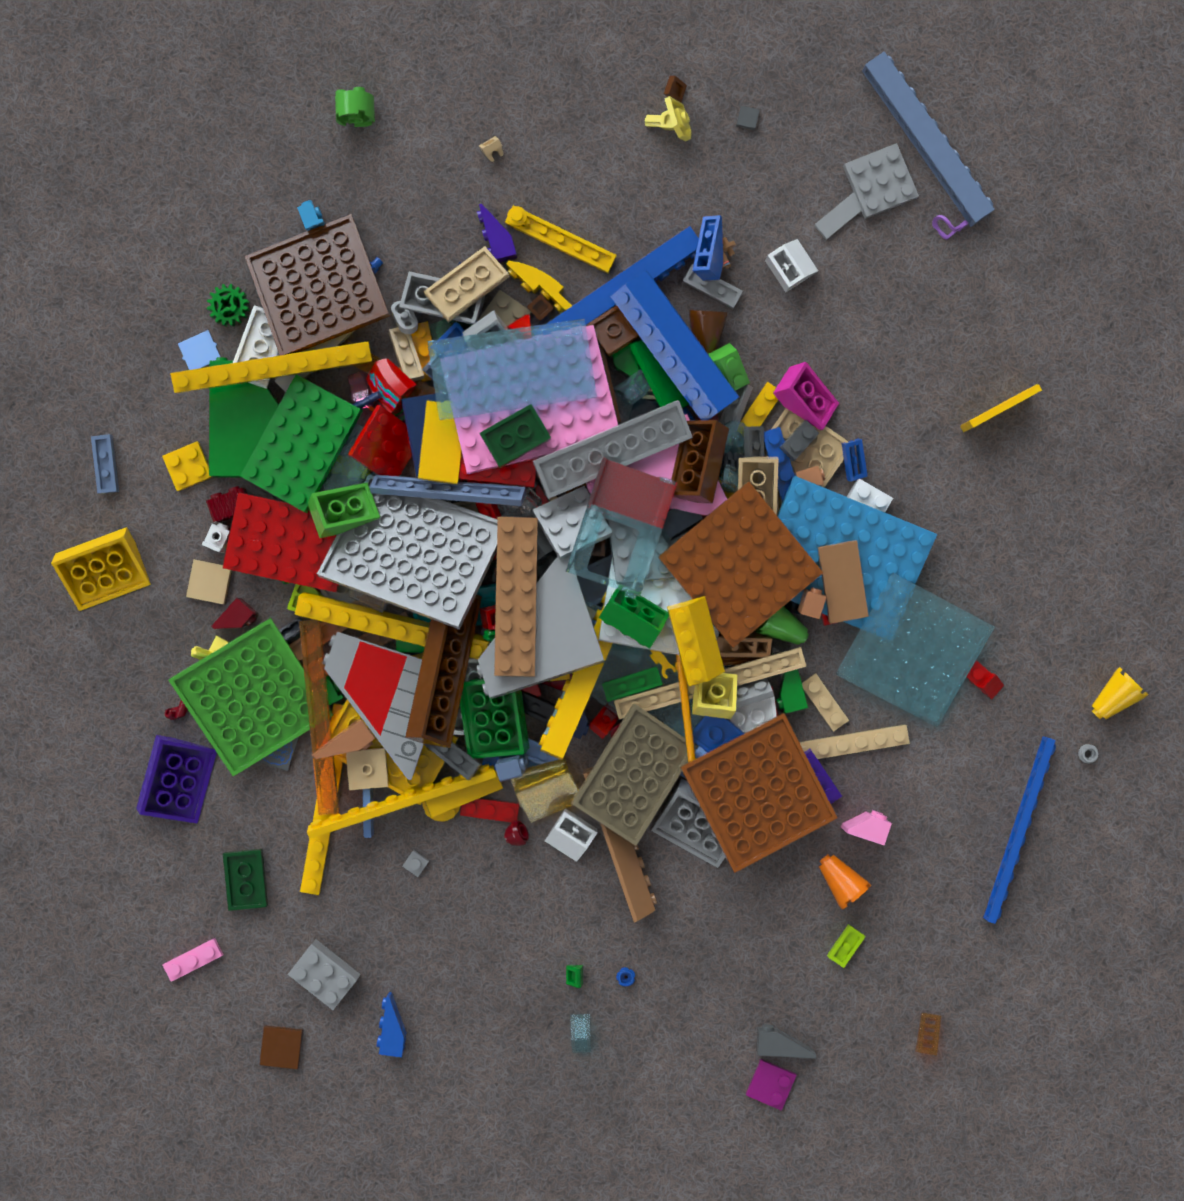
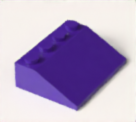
M156 735L136 807L139 814L197 824L217 754L215 749L172 737Z

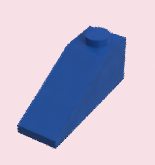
M721 215L705 216L702 220L692 271L703 281L720 280L723 267Z

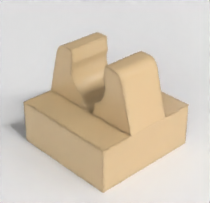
M496 136L479 145L482 153L491 162L494 161L492 157L493 151H497L500 156H503L502 144Z

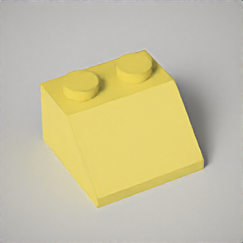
M722 673L710 681L696 684L693 694L692 714L731 719L736 712L737 675Z

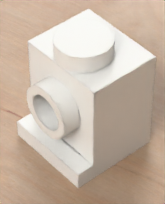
M220 522L217 525L212 524L202 545L224 553L230 535L229 526ZM216 533L220 535L218 540L214 538Z

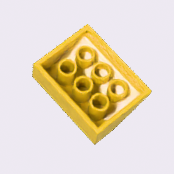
M127 527L58 552L51 562L79 611L151 585L137 545Z

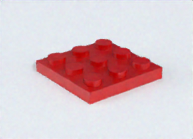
M377 405L348 455L376 475L400 477L412 456L406 424L382 406Z

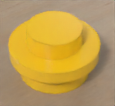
M516 206L508 211L507 218L511 225L521 226L526 222L527 215L523 208Z

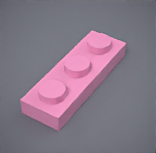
M213 938L164 963L163 967L172 982L223 956V953L216 939Z

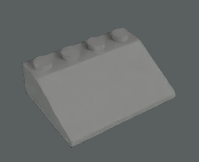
M681 778L651 831L718 868L725 859V855L688 782Z

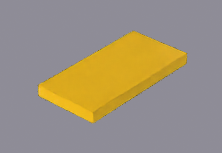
M1036 384L969 420L960 427L963 432L970 430L1042 391L1039 384Z
M427 401L418 479L457 485L461 446L451 404Z

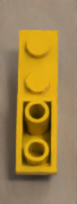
M513 261L506 263L509 275L513 279L518 278L523 282L521 286L528 293L532 291L535 294L541 289L540 293L546 300L551 299L555 303L554 307L560 313L572 307L561 295L564 292V287L554 278L537 268Z

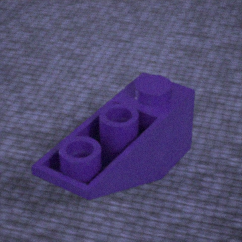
M482 203L479 204L480 211H477L480 223L484 222L485 229L482 230L484 240H489L490 248L487 249L499 263L516 259L517 255L510 233Z

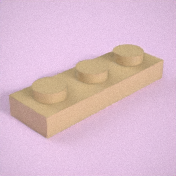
M398 327L389 329V336L401 371L412 381L424 379V373L411 335L402 333Z
M816 673L802 682L803 690L833 732L849 721Z

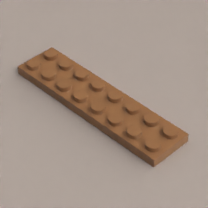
M498 517L494 676L535 677L537 518Z

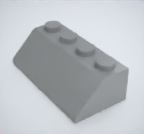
M409 271L399 307L444 318L424 294L427 288L441 278ZM485 296L453 320L474 325L481 316Z

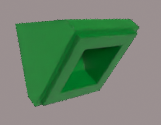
M566 965L567 985L576 988L582 987L583 965Z

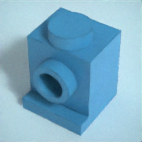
M311 200L305 201L301 206L297 207L307 231L326 224L322 219L323 216L319 207H315Z

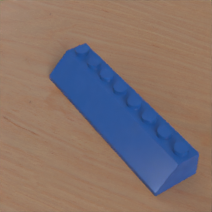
M647 270L623 285L610 296L700 420H710L739 398L733 387Z

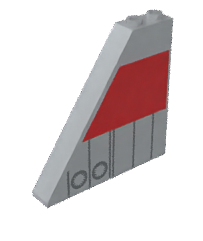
M337 632L336 636L332 635L329 646H332L330 654L326 653L324 657V669L406 778L412 780L424 743L405 738L422 659Z

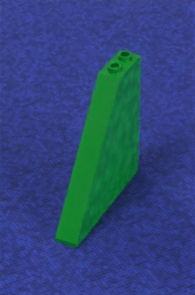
M217 357L216 360H210V367L230 364L233 361L228 360V358ZM246 382L209 388V476L214 478H242L240 476L280 404L268 386L265 389Z

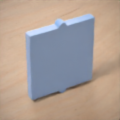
M209 330L178 343L183 354L182 359L186 361L189 370L205 367L210 364V360H216L217 357H220L216 348L217 343L213 341Z

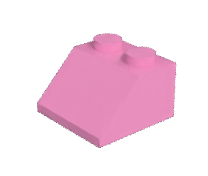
M872 810L871 813L864 812L842 823L841 828L848 834L885 845L892 823L887 820V816L883 815V813Z

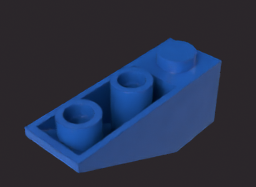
M389 992L382 1001V1009H385L384 1017L381 1016L379 1028H382V1034L378 1036L377 1047L380 1048V1055L402 1057L407 1032L393 994Z

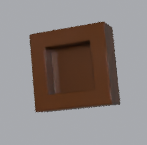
M670 76L664 95L670 96L681 103L687 85L678 77Z
M541 293L527 306L539 321L554 309Z

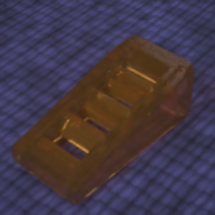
M921 1013L915 1052L937 1056L941 1016ZM925 1018H933L928 1020L935 1021V1025L925 1023ZM924 1028H933L934 1033L924 1031ZM924 1035L933 1036V1040L923 1039ZM923 1043L932 1044L931 1048L923 1047Z

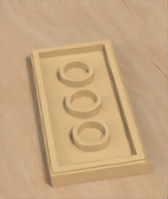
M484 246L427 288L424 294L449 323L508 279L509 273Z

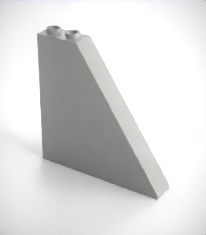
M557 556L536 584L535 677L494 676L495 638L478 659L477 671L479 676H483L485 684H482L485 695H489L491 699L605 662L571 556L562 560Z

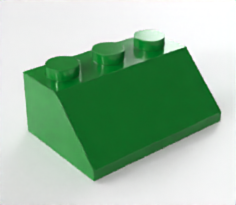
M619 583L600 614L599 619L603 620L605 624L618 629L623 635L631 637L640 645L650 649L664 627L669 614L666 610Z

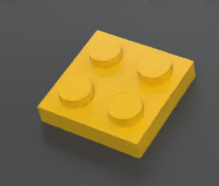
M198 441L162 456L178 492L212 478L209 476V465Z

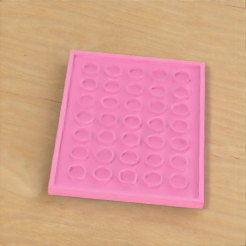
M594 325L440 359L467 474L498 467L479 433L532 404L550 434L551 440L507 465L546 456L618 425Z

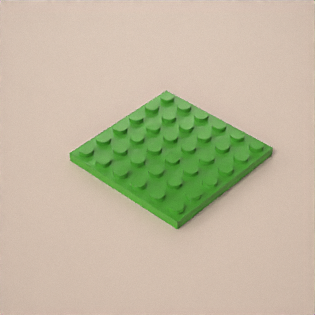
M272 618L267 619L168 680L232 776L237 775L333 716L329 706L326 707L316 686Z

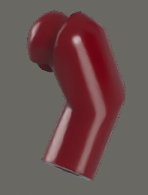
M180 700L179 706L168 708L165 711V717L170 720L179 719L186 715L188 709L183 701Z

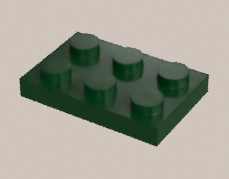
M532 404L479 433L499 469L551 440L550 434Z
M263 848L224 852L223 863L228 911L267 907L268 899Z

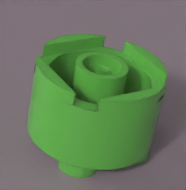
M355 87L353 90L336 91L335 108L336 122L338 124L346 126V123H354V127H368L372 125V121L375 122L374 96L365 92V88Z

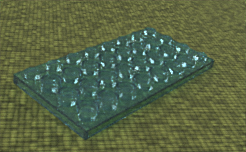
M585 319L427 341L439 420L520 409L530 404L534 407L597 397Z

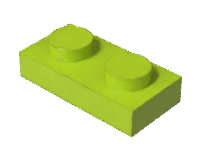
M848 924L827 954L828 958L844 968L866 936Z

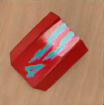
M387 358L376 361L366 377L372 392L379 391L382 395L378 402L393 415L401 412L403 409L401 400L408 398L417 386L414 381Z

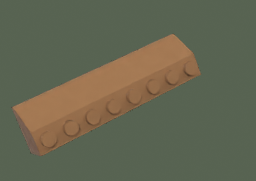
M593 767L584 769L583 775L585 780ZM601 824L633 921L637 922L654 912V905L657 904L655 894H650L648 888L651 886L648 874L644 875L642 868H645L643 859L638 857L636 850L639 849L638 845L631 844Z

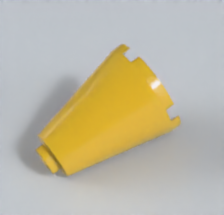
M1120 667L1116 669L1092 704L1094 708L1092 712L1099 719L1102 717L1108 719L1148 696L1146 692L1141 693L1143 689L1127 673H1124V676L1120 673L1122 671Z

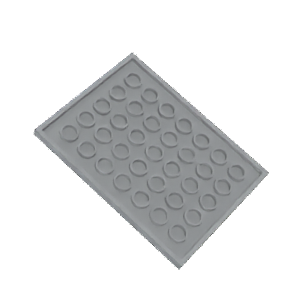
M368 474L364 483H368L370 487L375 476ZM372 493L380 518L338 534L317 575L320 578L460 630L497 552V519L440 499Z

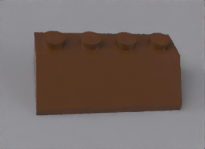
M717 420L687 421L693 438L679 443L671 478L672 483H677L673 497L695 503H713L729 428Z

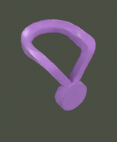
M943 215L936 216L932 221L933 227L943 239L950 238L954 233L960 232L969 224L965 220L960 225L954 227ZM939 219L943 220L952 230L950 234L946 235L939 228Z

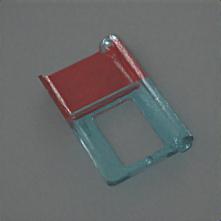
M603 457L566 572L624 591V596L636 599V596H641L677 482L668 478L647 474ZM604 518L630 526L639 532L624 579L621 582L587 570V565Z

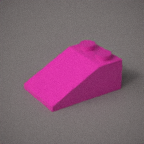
M807 362L789 367L773 392L785 408L802 419L807 420L819 430L825 428L839 404Z

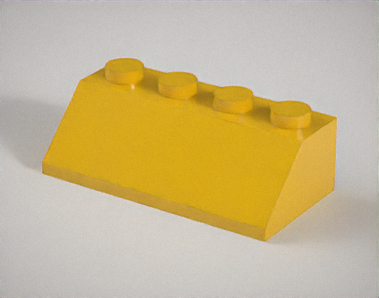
M705 596L667 606L688 686L710 681L724 673L725 670Z

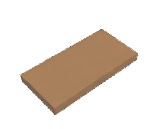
M857 540L817 547L820 568L823 572L824 593L827 597L826 606L829 623L869 617Z

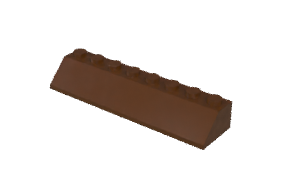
M476 594L460 630L431 619L405 738L419 743L451 748L482 599L481 596Z

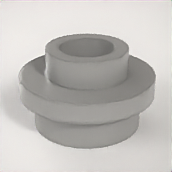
M1091 744L1081 746L1078 751L1079 759L1088 764L1095 762L1098 758L1097 748ZM1087 750H1090L1091 755L1089 757L1085 756V752Z

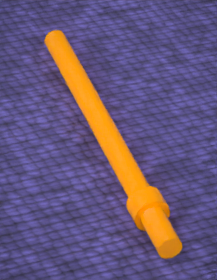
M676 655L675 670H678L688 762L696 758L688 688L680 656Z

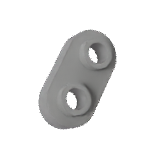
M397 301L391 306V312L399 330L404 334L416 332L418 320L414 312L401 309L399 307L401 301Z

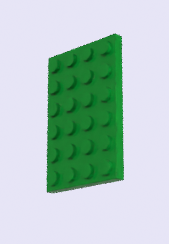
M296 374L240 476L307 513L311 494L319 492L363 410Z

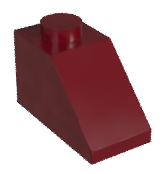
M236 598L211 627L213 629L250 627L257 618L255 616L258 612L242 598Z

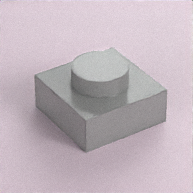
M413 850L403 864V867L418 877L429 860Z

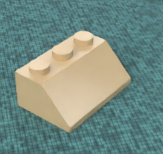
M778 457L739 458L738 490L747 482H750L777 515Z

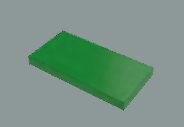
M643 340L631 344L630 348L659 406H665L676 400H679L682 408L690 406Z

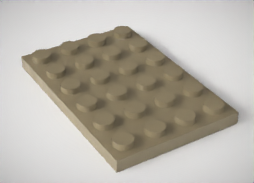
M633 704L571 804L631 844L637 846L681 774L682 770L680 767L688 762L686 739L636 704Z

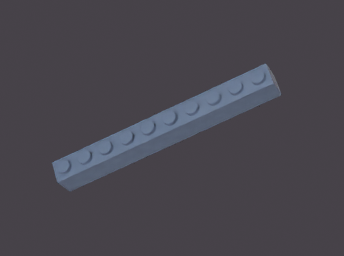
M882 52L865 64L862 72L970 227L995 210L991 199L984 195L981 185L972 178L970 169L963 165L958 152L951 148L947 136L940 132L937 122L928 115L926 106L919 102L915 90L905 82L903 73L898 72L894 66L893 59L889 55L887 56L885 52Z

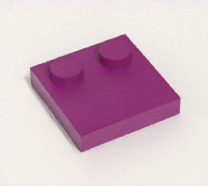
M760 1059L747 1089L746 1096L782 1111L797 1075Z

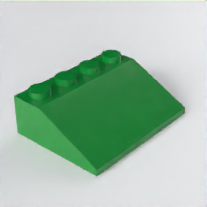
M484 678L464 681L460 708L467 754L472 758L525 754L530 747L521 690L491 699L489 695L486 696L482 686V684H485Z

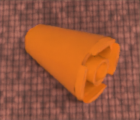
M827 854L819 861L821 863L819 868L838 906L842 910L847 907L849 902L853 903L872 886L835 855L830 857Z

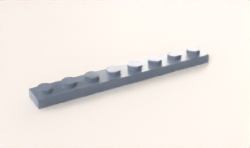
M375 475L369 487L370 492L373 494L522 506L526 496V487L458 482L456 485L418 478Z

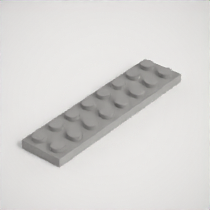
M676 400L533 461L545 494L549 499L596 479L603 458L627 466L693 437L679 400Z

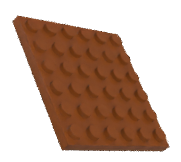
M750 482L743 485L658 556L659 560L691 599L705 596L712 624L732 648L823 574L822 570Z
M784 713L680 767L734 873L837 819Z

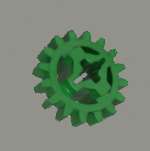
M222 284V289L215 287L216 293L210 292L209 294L212 296V299H207V302L211 304V306L207 307V310L212 312L210 317L216 318L215 322L218 324L222 322V325L227 327L228 322L233 327L235 326V321L241 324L240 318H247L244 313L245 311H250L246 307L250 301L244 299L247 294L241 293L242 289L239 287L235 288L232 284L228 288L225 284ZM239 300H240V308H238V304H237V302H238ZM229 303L231 304V306L226 307L225 304Z

